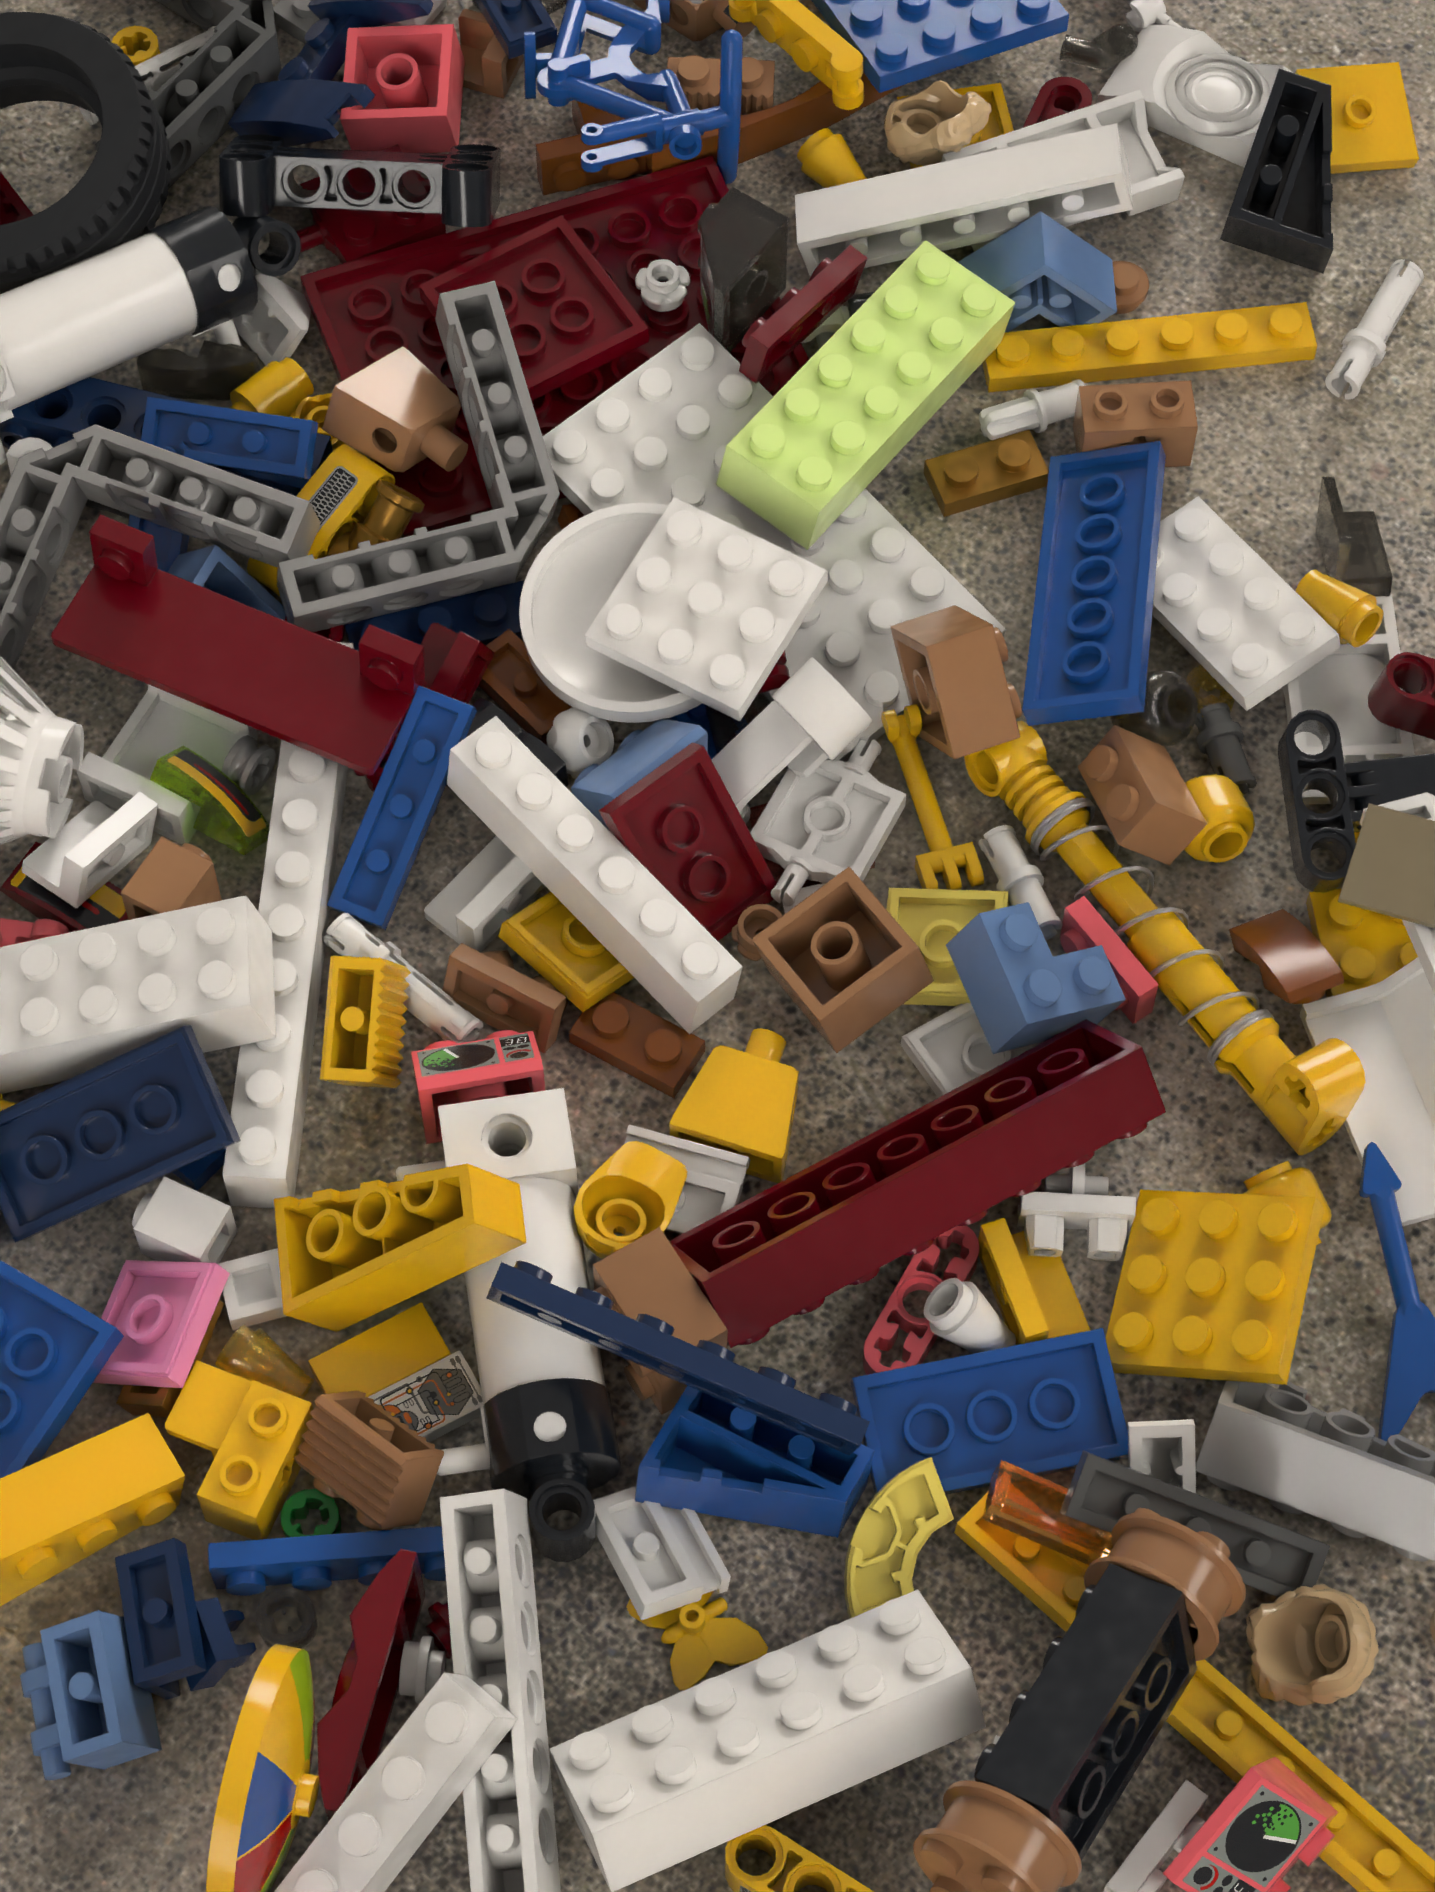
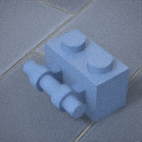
M97 1610L40 1630L42 1642L30 1644L22 1648L26 1672L20 1675L23 1697L31 1699L36 1730L30 1733L33 1755L41 1756L45 1780H58L70 1776V1763L105 1770L162 1750L152 1694L134 1685L124 1617Z

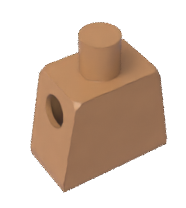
M403 346L334 386L322 429L394 472H405L427 457L447 472H450L462 462L468 451V444L453 433L461 408L459 398Z

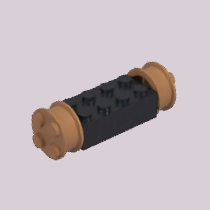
M1138 1508L1134 1513L1127 1514L1117 1521L1111 1533L1112 1550L1108 1556L1094 1560L1085 1572L1084 1585L1086 1589L1079 1600L1075 1620L1064 1637L1058 1636L1050 1644L1044 1658L1043 1670L1030 1691L1025 1689L1017 1696L1010 1712L1009 1724L996 1745L993 1743L989 1744L981 1753L975 1768V1781L963 1780L951 1784L943 1797V1805L946 1812L936 1828H929L920 1832L913 1844L914 1856L923 1872L933 1882L930 1892H1057L1060 1887L1070 1886L1075 1883L1082 1871V1859L1197 1670L1196 1661L1210 1657L1219 1644L1217 1626L1221 1619L1238 1612L1245 1601L1246 1588L1243 1579L1236 1567L1228 1559L1231 1553L1224 1541L1208 1532H1195L1174 1520L1162 1517L1146 1508Z

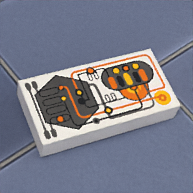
M460 1350L368 1397L374 1399L375 1404L382 1405L383 1410L391 1412V1416L400 1418V1423L407 1424L409 1429L417 1431L418 1436L425 1437L426 1442H431L481 1416L480 1407H483L481 1386Z

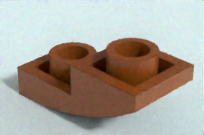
M1284 909L1229 929L1234 951L1257 964L1260 968L1264 988L1289 1004H1307L1317 1001L1325 995V990L1345 983L1341 969L1325 947L1308 928Z

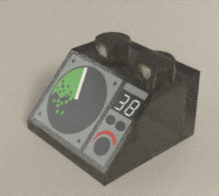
M734 187L728 191L718 204L711 203L703 212L698 223V232L700 233V256L698 259L700 294L709 333L729 353L743 339L750 326L768 310L786 289L788 217Z

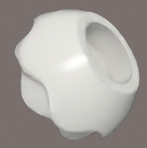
M572 707L559 713L554 718L553 726L547 734V744L565 762L567 774H571L572 778L576 779L588 766L592 764L600 765L611 756L614 747V737L612 729L605 719L594 717Z

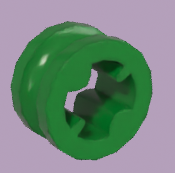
M304 1489L293 1494L285 1502L281 1511V1526L285 1538L313 1536L304 1535L300 1523L294 1525L296 1519L302 1520L307 1518L309 1509H318L322 1521L329 1519L327 1525H316L313 1535L341 1533V1517L332 1497L321 1493L317 1489Z

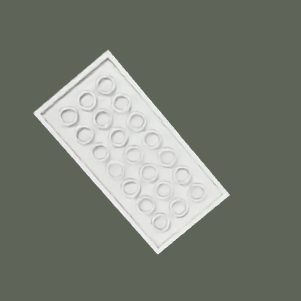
M699 323L543 436L558 488L584 515L606 507L627 503L669 505L673 497H676L827 569L828 582L785 649L787 658L785 666L788 667L791 677L813 657L847 690L873 720L858 737L833 759L847 762L861 737H869L870 745L872 739L876 740L885 733L881 720L883 711L894 709L897 716L903 715L904 707L910 705L890 626L956 605L993 624L994 628L997 627L1001 631L1003 637L1006 629L866 489L859 494L817 541L806 550L718 487L716 482L726 445L773 396L759 382L755 384L739 371L741 364ZM779 688L759 695L769 705L773 701L771 695Z

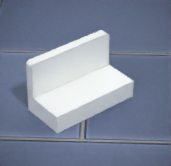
M138 792L116 812L99 801L91 802L63 826V829L56 838H49L23 860L22 872L73 907L78 908L151 844L158 803L141 792Z
M495 836L425 907V918L459 945L464 943L482 952L499 934L502 922L523 910L545 885L518 856Z

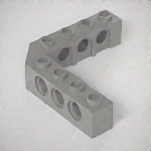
M495 281L440 293L435 317L493 510L471 515L469 522L427 532L425 526L414 529L412 536L372 546L369 540L360 542L355 550L315 560L313 554L279 562L277 587L287 622L311 632H317L516 581L554 515L560 492Z
M92 425L74 433V439L47 451L40 448L19 457L0 500V656L14 670L88 499L202 541L216 544L219 547L277 568L279 562L308 555L321 522L308 500L99 425Z

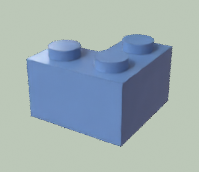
M1041 211L958 261L959 264L1016 302L1005 332L1011 331L1038 314L1057 326L1063 327L1100 323L1117 313L1112 259Z
M1029 902L979 913L946 944L993 1054L1044 1042L1085 1019L1098 1024L1126 1000L1102 945L1052 956Z

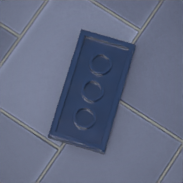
M188 1025L178 1028L0 1111V1208L15 1242L32 1237L241 1141L192 1026Z

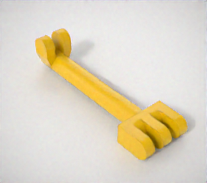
M918 705L905 706L904 714L898 716L894 709L883 711L881 720L888 740L894 746L930 850L928 853L916 855L915 870L922 889H938L935 874L941 873L947 889L961 890L962 885L958 868L962 867L965 869L971 887L984 884L983 870L973 842L957 846L952 844L916 741L917 736L922 731V718Z

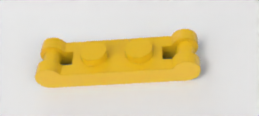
M728 0L729 13L732 19L742 23H753L768 42H775L791 55L801 70L804 72L810 71L832 90V99L836 107L852 110L858 108L863 103L864 84L860 79L863 74L862 54L798 0Z

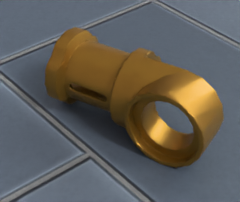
M379 480L375 487L378 495L364 522H357L352 531L341 535L334 542L327 556L355 550L358 543L368 540L372 546L400 539L414 512L420 513L425 504L405 489L388 481Z

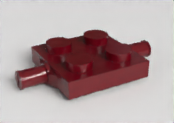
M398 144L382 150L384 152H402ZM360 167L352 168L348 171V180L352 188L363 193L371 192L375 189V179L371 172ZM410 170L403 174V185L410 193L423 195L430 191L431 186L428 178L422 177L415 170ZM318 176L301 183L300 187L306 190L317 189L320 187V177ZM308 208L313 215L314 224L296 231L300 238V253L322 244L326 249L335 254L340 263L343 264L445 234L446 226L442 224L441 214Z

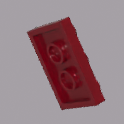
M692 742L598 810L609 831L717 941L732 931V928L738 924V919L745 909L756 904H768L774 900L771 896V891L777 883L703 745Z

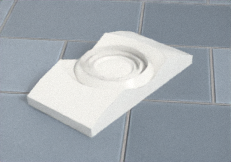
M1150 24L1146 28H1142L1098 94L1097 103L1140 89L1145 100L1147 125L1245 168L1278 70L1280 68L1289 72L1292 71L1283 65L1254 64L1240 57L1233 56L1203 31L1170 25Z
M1392 594L1373 595L1377 600V606L1383 610V619L1378 630L1368 642L1360 647H1353L1349 643L1340 644V649L1282 687L1288 724L1299 712L1306 710H1320L1330 715L1337 723L1341 736L1344 763L1415 755L1412 733L1390 727L1378 721L1368 707V694L1388 662L1394 656L1400 654ZM1300 732L1294 735L1296 746L1302 752L1310 755L1323 752L1321 740L1316 735L1310 732ZM1308 790L1302 793L1305 805L1331 804L1329 798L1319 790Z

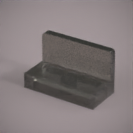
M1334 476L1322 477L1315 532L1326 574L1375 597L1390 596L1393 576L1375 512H1343Z

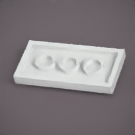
M1199 496L1160 521L1152 615L1246 711L1341 648L1339 634Z

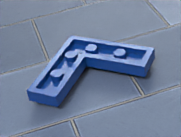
M147 397L141 441L211 466L309 480L319 423L313 420ZM133 515L129 516L128 526L154 536L158 569L168 572L177 556L187 552L189 535Z

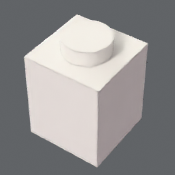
M165 1176L154 1194L147 1193L141 1199L132 1220L133 1230L141 1254L156 1261L209 1262L219 1264L238 1232L231 1206Z

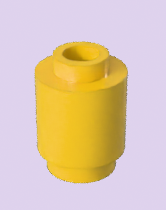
M286 357L280 362L271 361L230 393L232 403L230 409L290 417L291 413L296 411L298 404L304 398L314 393V387L304 369L296 361Z

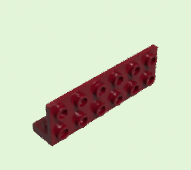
M99 515L89 531L94 566L51 633L52 643L55 646L370 776L375 773L404 722L418 686L423 687L425 685L424 646L369 624L359 641V651L158 569L153 535L104 515Z

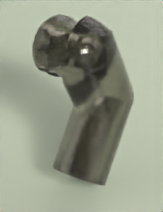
M1117 24L1093 40L1066 34L1060 52V60L1101 71L1110 70L1135 51L1138 46L1136 31L1127 24Z

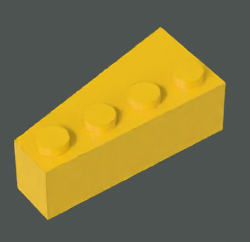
M468 1163L404 1175L403 1180L386 1183L381 1180L360 1183V1188L340 1192L330 1188L314 1191L312 1197L297 1199L287 1196L274 1199L283 1315L334 1332H339L527 1243L520 1184Z
M149 1413L0 1478V1607L139 1527L159 1523L175 1511L180 1503L185 1474Z

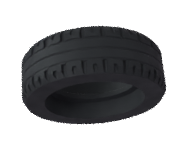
M36 12L0 13V109L32 101H56L73 104L94 113L98 117L102 126L101 140L87 172L69 193L55 204L31 217L0 225V294L145 235L147 230L156 226L155 223L160 218L163 211L162 207L168 195L167 188L171 180L169 172L171 169L170 145L166 137L165 127L138 70L135 69L133 62L124 54L123 50L117 44L112 43L103 33H98L96 29L88 25L80 24L79 21L64 18L63 16Z

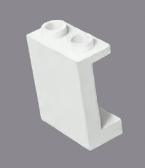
M148 684L146 694L103 757L88 752L82 761L81 771L76 770L84 798L89 802L99 801L116 812L133 796L141 792L158 803L153 831L180 844L189 843L217 799L200 783L178 767L169 763L167 759L183 750H188L221 773L226 756L233 745L246 735L257 740V730Z

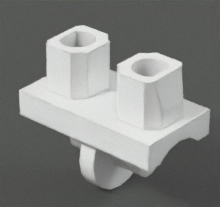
M1085 1163L1069 1168V1175H1049L1045 1178V1192H1031L1021 1196L1020 1205L1017 1208V1226H1025L1024 1234L1028 1256L1060 1257L1063 1253L1064 1229L1087 1230V1258L1102 1261L1120 1260L1127 1232L1130 1231L1136 1215V1197L1109 1196V1178L1106 1176H1086Z

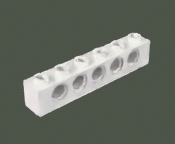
M506 1489L440 1497L453 1674L467 1675L518 1719L463 1790L471 1892H561L527 1498Z

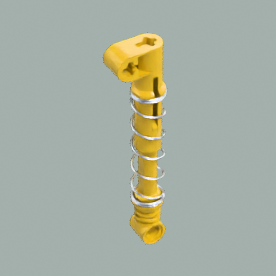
M1017 721L1020 738L964 756L967 772L976 788L986 796H999L1004 800V803L1013 811V814L1019 821H1022L1023 826L1026 828L1025 839L1035 854L1040 855V860H1047L1058 853L1085 885L1075 894L1074 900L1076 901L1083 896L1086 897L1091 893L1119 926L1114 931L1119 938L1126 934L1130 939L1127 943L1129 950L1159 984V989L1183 1016L1178 1021V1025L1183 1026L1189 1023L1209 1047L1207 1055L1209 1063L1221 1074L1234 1077L1299 1156L1312 1152L1329 1140L1344 1124L1365 1086V1072L1354 1050L1342 1040L1329 1038L1295 1057L1279 1038L1280 1026L1268 1009L1259 1010V999L1254 993L1240 991L1224 973V958L1219 951L1204 949L1188 930L1189 921L1185 911L1175 907L1158 908L1152 901L1151 895L1154 888V875L1148 868L1141 866L1124 867L1116 858L1120 846L1114 838L1115 847L1112 853L1093 831L1102 829L1112 834L1109 826H1089L1094 818L1096 806L1082 792L1071 791L1065 786V783L1056 775L1050 765H1047L1048 759L1045 746L1041 737L1032 726H1028L1024 721ZM1137 870L1146 874L1149 878L1147 893L1128 871ZM1175 913H1178L1183 918L1184 924L1175 915ZM1209 954L1214 955L1217 958V960L1219 961V965L1213 960V958ZM1246 997H1249L1254 1002V1007Z

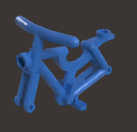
M567 0L553 53H536L535 32H524L525 99H536L537 78V90L541 95L548 98V102L552 106L562 107L567 105L569 101L576 100L624 118V120L603 125L597 123L583 125L581 128V140L587 145H598L647 133L646 137L585 151L581 155V168L584 171L598 172L604 165L661 152L665 144H669L670 152L674 157L681 160H689L701 152V136L704 132L719 129L717 166L726 184H730L736 179L740 143L743 38L737 30H726L721 37L720 105L702 110L698 108L691 109L678 77L672 70L664 69L659 73L645 74L636 68L630 59L631 54L635 50L647 55H654L660 50L661 23H669L670 21L669 0H645V12L612 0ZM586 11H591L625 25L623 27L589 15ZM585 32L612 41L608 57L591 61L586 53L580 54ZM617 79L626 88L648 101L665 102L668 111L596 84Z

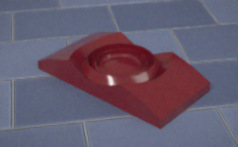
M400 1549L377 1574L349 1615L353 1640L346 1653L338 1677L332 1707L317 1723L318 1776L328 1820L332 1818L377 1760L381 1751L399 1689L405 1641L413 1640L426 1595L417 1552Z

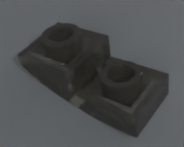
M204 340L197 358L188 356L177 349L169 348L163 350L156 348L139 355L136 362L143 390L190 402L230 400V393L260 370L258 354L256 352L248 351L236 344L223 345Z

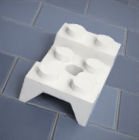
M1140 89L963 147L960 152L951 151L945 153L941 161H949L1117 123L1129 168L1133 210L1126 211L1128 216L1178 200L1185 178L1181 168L1166 167L1148 132L1145 100ZM1083 221L1069 223L1062 226L1068 227ZM991 241L973 244L971 246L975 252L976 250L980 249L981 247H983Z

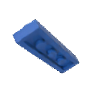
M418 686L327 903L330 909L342 914L349 913L357 920L386 931L446 787L450 749L466 738L477 712L474 706Z
M442 1526L208 1543L209 1571L216 1590L226 1589L227 1593L237 1596L260 1594L266 1590V1586L292 1584V1587L298 1590L316 1591L330 1587L332 1581L358 1579L359 1583L370 1586L377 1574L400 1549L417 1552L421 1574H424L426 1579L446 1581Z

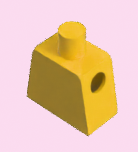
M757 1028L751 1032L744 1052L724 1045L714 1047L672 1115L669 1123L670 1136L747 1156L751 1161L746 1174L774 1183L783 1181L797 1102L799 1071L794 1067L780 1063L786 1047V1040L774 1031Z

